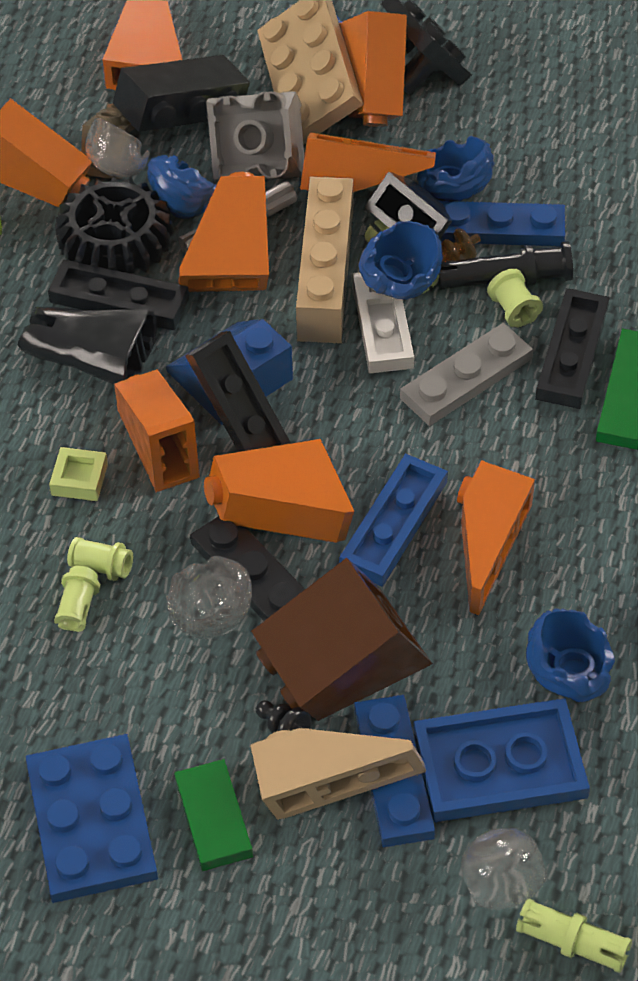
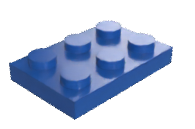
M565 698L414 721L413 732L417 750L426 768L423 777L433 823L587 799L589 796L590 787Z
M128 734L25 756L53 903L158 879Z

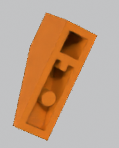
M310 132L307 138L300 189L309 190L310 176L353 178V192L379 185L388 171L404 177L433 168L436 152Z
M482 460L473 477L465 476L457 496V503L463 504L461 525L470 613L476 615L480 614L532 507L535 479Z

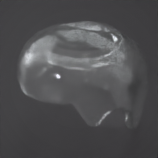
M97 117L94 119L85 139V151L88 159L101 172L113 177L136 176L144 170L149 159L150 152L146 150L143 156L140 154L142 144L136 137Z
M514 827L488 830L476 837L462 855L461 867L464 881L473 901L480 907L499 910L518 906L533 897L546 881L547 873L536 842L530 835Z

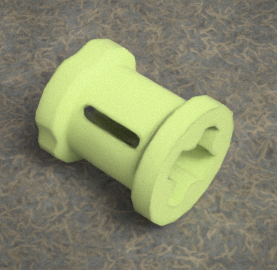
M518 269L502 271L490 281L487 287V293L492 301L499 302L505 310V319L510 327L518 328L532 323L543 310V303L538 296L531 295L525 286V277Z

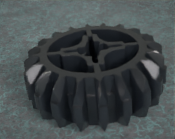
M114 176L111 182L102 183L97 178L95 185L92 187L81 184L79 194L68 193L66 203L59 205L55 230L58 247L61 253L65 255L66 260L91 265L92 267L134 274V269L136 268L148 273L150 262H161L163 252L169 251L173 224L167 202L159 200L156 190L151 191L147 182L136 186L132 177L128 178L125 182H118Z

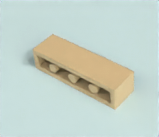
M310 176L296 302L297 341L342 343L353 221V178Z

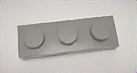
M502 323L400 388V399L428 426H431L532 360L533 348L505 323Z

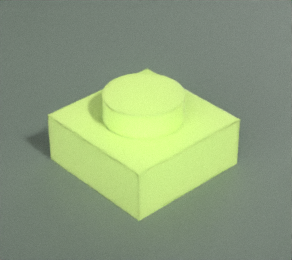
M60 447L49 483L51 496L98 501L108 466L107 454L105 452Z

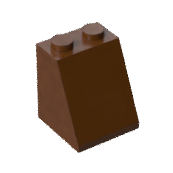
M348 558L341 561L251 631L261 646L256 651L257 657L273 676L278 673L285 683L280 692L292 709L300 707L318 721L433 664L383 591Z

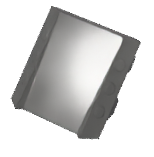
M273 91L261 92L258 95L224 96L207 100L212 170L215 183H218L221 176H229L234 172H250L254 176H265V179L302 176L304 164L300 110L302 104L296 91L282 93Z

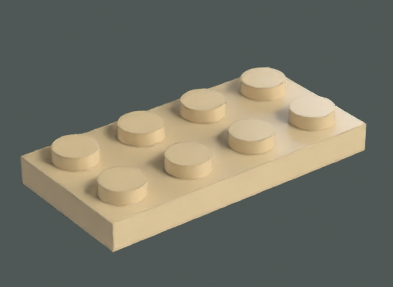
M299 0L257 30L274 92L296 91L302 104L300 110L303 145L307 143L310 132L320 134L364 105L332 0Z

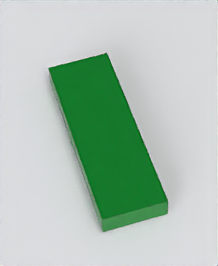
M623 328L621 330L595 442L638 450V331Z

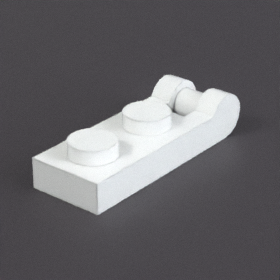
M360 272L352 273L353 295L356 301L369 374L414 369V353L403 299H395L394 297L376 293L375 290L366 285Z

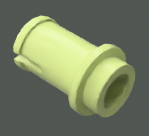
M75 537L68 550L67 562L70 567L85 566L95 572L106 574L107 578L111 581H116L119 577L126 578L129 575L133 564V552L126 549L125 545L120 542L111 546Z
M73 566L68 573L63 575L61 584L64 587V592L58 613L54 619L55 624L58 623L59 628L77 632L85 629L92 597L99 593L100 583L97 580L98 574L94 570L85 566Z

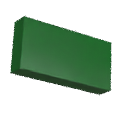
M225 759L174 772L175 782L202 872L253 858V849Z

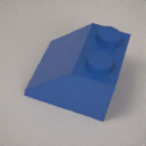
M264 319L236 322L222 331L231 332L265 396L293 380L292 345ZM183 355L167 365L166 371L223 425L186 356Z

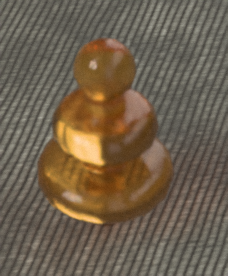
M457 228L453 231L454 244L448 239L443 240L441 243L442 262L460 260V255L464 259L476 258L477 253L474 244L480 242L481 239L478 234L469 237L465 230Z

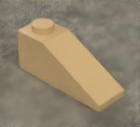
M298 728L292 731H277L270 734L265 740L250 744L261 798L277 820L426 772L424 761L412 741L405 739Z

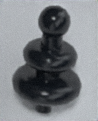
M267 700L257 704L256 714L262 719H268L267 726L271 733L281 730L292 731L298 728L310 729L311 715L300 707L292 709L286 703L274 707Z

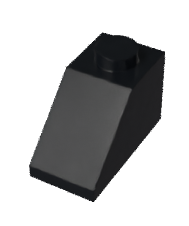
M389 171L365 206L369 212L388 228L399 221L417 222L435 229L439 239L452 222L444 205L417 182Z

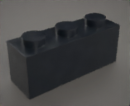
M224 54L124 67L120 71L113 104L138 132L208 122V99L224 96H246L250 81Z

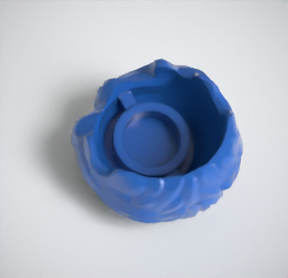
M469 136L463 145L456 144L453 140H447L438 149L428 150L436 152L434 167L418 172L416 178L418 184L435 198L444 201H461L481 192L491 180L494 155L491 153L490 144L473 136Z
M161 155L152 158L148 163V181L152 190H156L159 200L167 202L170 213L182 219H189L193 216L198 217L204 214L217 185L202 177L198 170L189 168L185 161L177 163L178 157L176 155L171 157Z
M411 221L396 222L389 229L380 231L371 238L367 247L363 250L359 262L362 278L366 285L375 290L376 293L394 297L395 299L415 298L426 291L437 279L443 259L441 241L435 233V229L429 228L428 225Z
M555 608L553 611L548 610L535 621L534 626L529 630L526 648L527 664L533 676L545 689L577 702L592 700L607 691L611 681L609 672L613 669L615 663L614 653L604 629L592 624L584 612L563 608Z

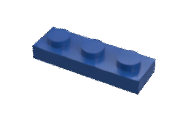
M440 201L452 220L440 238L441 243L560 246L561 242L565 241V205Z
M405 453L340 555L339 563L348 558L373 583L383 587L445 487L448 471Z
M404 695L354 702V713L359 735L411 740L416 748ZM422 773L371 790L382 847L435 839V828Z

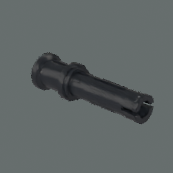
M569 241L561 242L559 247L533 249L529 245L520 249V253L441 262V270L439 272L440 289L488 284L496 275L508 269L520 270L525 277V283H528V285H535L537 280L563 277L565 281L573 280V258Z

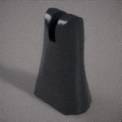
M35 307L30 316V325L24 328L19 338L18 347L24 353L35 358L76 368L114 385V383L126 380L131 376L141 374L143 369L142 362L145 363L156 343L157 317L154 311L81 310L61 307Z

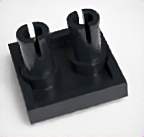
M383 0L380 3L387 13L407 15L405 56L415 46L418 50V53L405 66L404 91L408 95L412 96L413 92L436 70L438 72L441 70L445 72L458 85H463L472 76L462 63L467 58L466 55L451 40L445 44L447 41L444 36L446 34L445 31L430 16L424 21L423 19L426 17V14L412 0H407L405 3L401 0Z

